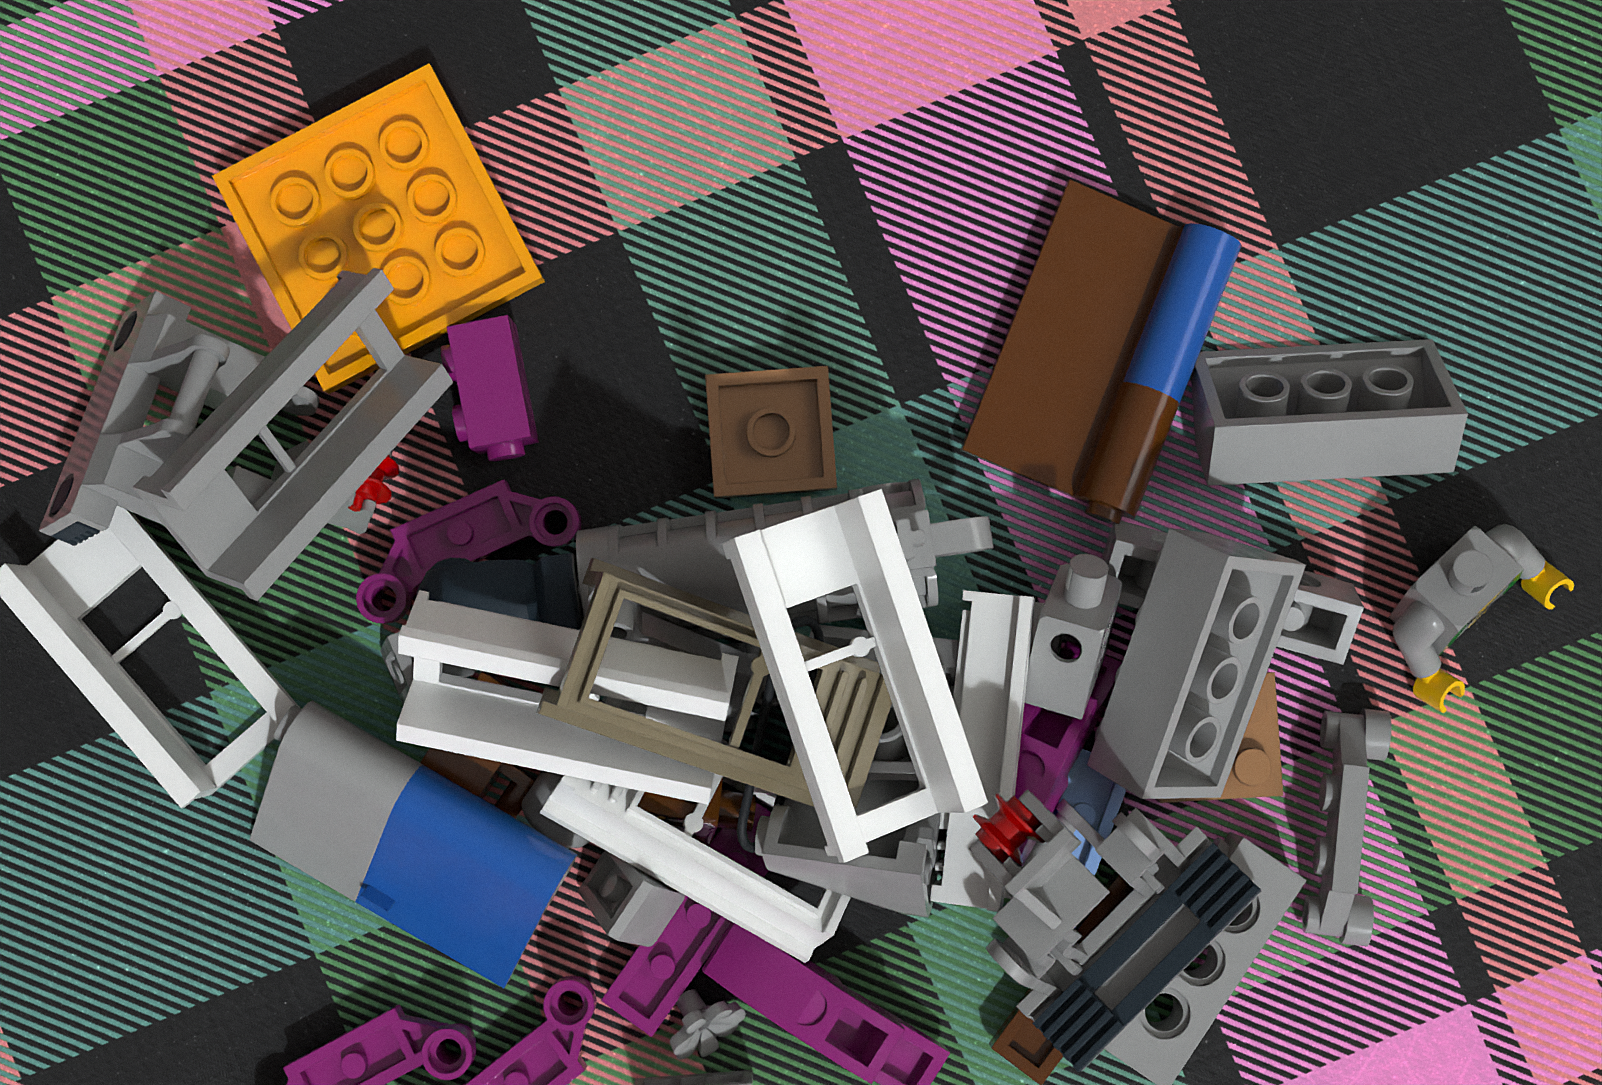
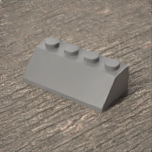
M1433 339L1203 351L1199 353L1191 374L1195 445L1207 486L1449 473L1455 470L1468 413Z
M1169 528L1166 540L1158 552L1156 568L1144 603L1137 612L1135 628L1124 660L1116 672L1115 686L1103 720L1096 730L1095 743L1087 766L1141 799L1220 798L1306 565L1297 560L1211 533Z

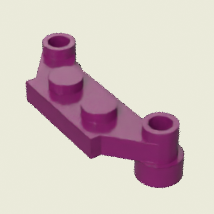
M501 480L391 529L390 531L395 542L380 572L367 577L360 584L356 594L357 607L360 613L369 621L383 624L394 623L404 617L409 611L412 599L426 572L437 562L450 557L465 558L472 562H477L531 537L549 547L560 548L567 546L576 539L577 531L581 529L580 514L577 508L566 499L547 497L540 500L511 492L507 481ZM556 514H565L567 517L566 529L560 534L553 535L549 530L550 519ZM391 588L396 594V603L390 610H386L382 604V596L386 590Z
M566 976L557 980L550 987L544 998L543 1009L547 1019L463 1085H567L588 1066L580 1054L587 1023L595 1011L597 1002L591 983L580 976ZM565 991L577 992L582 998L583 1005L579 1007L568 1005L564 1000L563 993Z
M400 1004L289 1062L283 1067L288 1077L286 1085H385L421 1065H424L428 1073L435 1078L452 1080L461 1076L472 1064L476 1055V1038L471 1028L465 1024H448L405 1015ZM452 1039L458 1042L461 1047V1054L451 1053L446 1048L445 1040Z

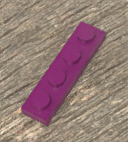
M756 801L752 831H747V838L752 843L755 842L760 817H770L772 812L758 801ZM721 828L712 840L710 848L764 878L769 871L765 866L763 856L756 855L755 852H748L742 848L738 842L737 830ZM685 895L683 902L657 941L650 947L642 945L637 947L601 1001L652 1037L732 921Z

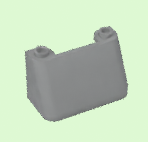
M820 625L823 631L824 643L838 648L848 646L855 637L870 638L867 630ZM811 630L810 637L814 639V634ZM932 637L941 665H946V680L953 698L959 640ZM866 780L857 808L854 807L856 815L921 789L919 781ZM785 797L784 805H775L770 817H760L755 836L756 855L763 856L765 866L769 871L901 914L928 918L933 901H930L932 884L937 882L938 876L935 864L940 860L942 850L937 849L938 841L944 839L945 829H939L941 813H936L866 842L869 853L848 862L839 863L836 856H827L824 847L827 845L815 807Z

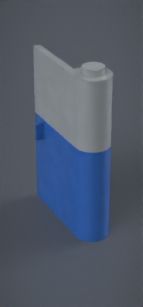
M313 700L308 702L302 709L296 705L292 706L280 721L274 734V739L280 741L281 744L278 748L249 840L498 986L505 988L544 912L570 871L577 854Z

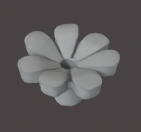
M696 989L686 991L676 1002L677 1007L684 1016L682 1019L684 1025L670 1040L673 1053L679 1060L689 1057L696 1048H698L701 1057L712 1054L719 1047L715 1037H725L735 1031L739 1026V1022L745 1018L746 1013L744 1009L735 1001L728 1005L721 1001L712 1006H706Z

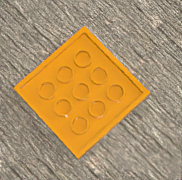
M430 63L212 175L291 330L339 282L336 276L342 270L365 275L373 268L383 270L394 290L375 310L404 355L448 333L447 326L467 323L545 282ZM354 331L317 370L315 376L323 391L331 394L380 367L356 331Z

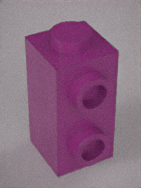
M508 315L447 326L450 344L441 346V357L445 370L452 381H457L461 404L452 406V415L459 441H468L469 448L479 455L487 453L490 462L524 456V446L536 444L539 441L516 324Z

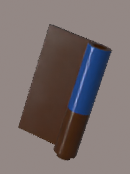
M1069 179L1065 184L960 451L1087 503L1084 513L1109 524H1120L1122 517L1134 519L1241 249V243L1233 236L1210 226L1189 223L1178 227Z

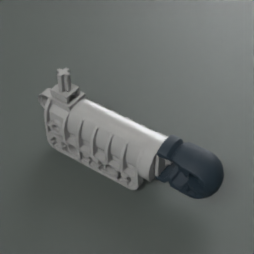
M912 479L908 482L878 484L848 490V493L812 499L810 496L801 497V500L765 506H763V503L753 504L751 508L718 513L715 510L706 511L704 515L671 520L666 517L657 519V522L630 526H621L619 524L578 530L576 534V555L566 553L541 557L535 564L523 560L472 562L465 558L450 557L437 562L426 572L416 592V597L419 590L429 592V600L441 601L580 630L589 606V586L582 584L591 558H596L607 563H621L632 566L642 576L749 615L731 559H726L721 543L882 489L922 609L938 605L937 575L934 570V566H937L936 558L993 549L994 546L989 516L930 524L929 512L925 510L926 503L920 479ZM852 585L786 608L790 621L796 616L802 615L814 618L819 624L863 618ZM639 606L645 613L712 640L729 638L723 634L646 606Z

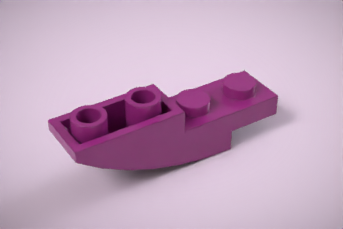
M1067 641L1059 657L1068 660L1077 658L1080 654L1081 644ZM1105 655L1082 720L1024 703L1015 796L1018 799L1029 790L1053 813L1068 787V774L1109 703L1115 686V675L1122 662ZM1027 839L1019 847L1023 860L1022 867L1036 843L1034 840Z
M733 922L730 923L702 968L706 975L750 1007L870 1084L875 1081L880 1085H931L950 1055V1052L943 1044L843 985L835 975L810 960L806 963L802 962Z

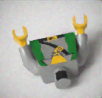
M1507 524L1497 525L1486 533L1476 526L1471 528L1409 588L1389 616L1395 623L1393 625L1395 642L1412 675L1417 677L1413 686V694L1442 713L1447 711L1444 706V699L1447 693L1451 692L1461 698L1465 692V685L1459 679L1440 669L1441 660L1439 656L1510 589L1519 578L1522 579V589L1549 610L1555 607L1549 599L1552 592L1558 586L1562 585L1570 592L1574 588L1573 581L1545 561V558L1526 536L1514 526Z

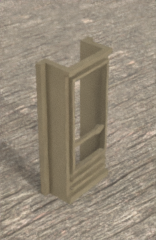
M591 558L582 584L595 588L559 690L556 691L545 687L536 713L814 807L794 745L792 746L786 766L739 750L763 676L769 674L761 649L758 656L754 657L750 663L752 675L728 745L589 698L623 599L760 648L750 615L596 558ZM794 632L804 661L840 649ZM852 655L816 668L818 672L813 689L853 807L857 808L892 702L883 675L879 673V663L865 657H855Z

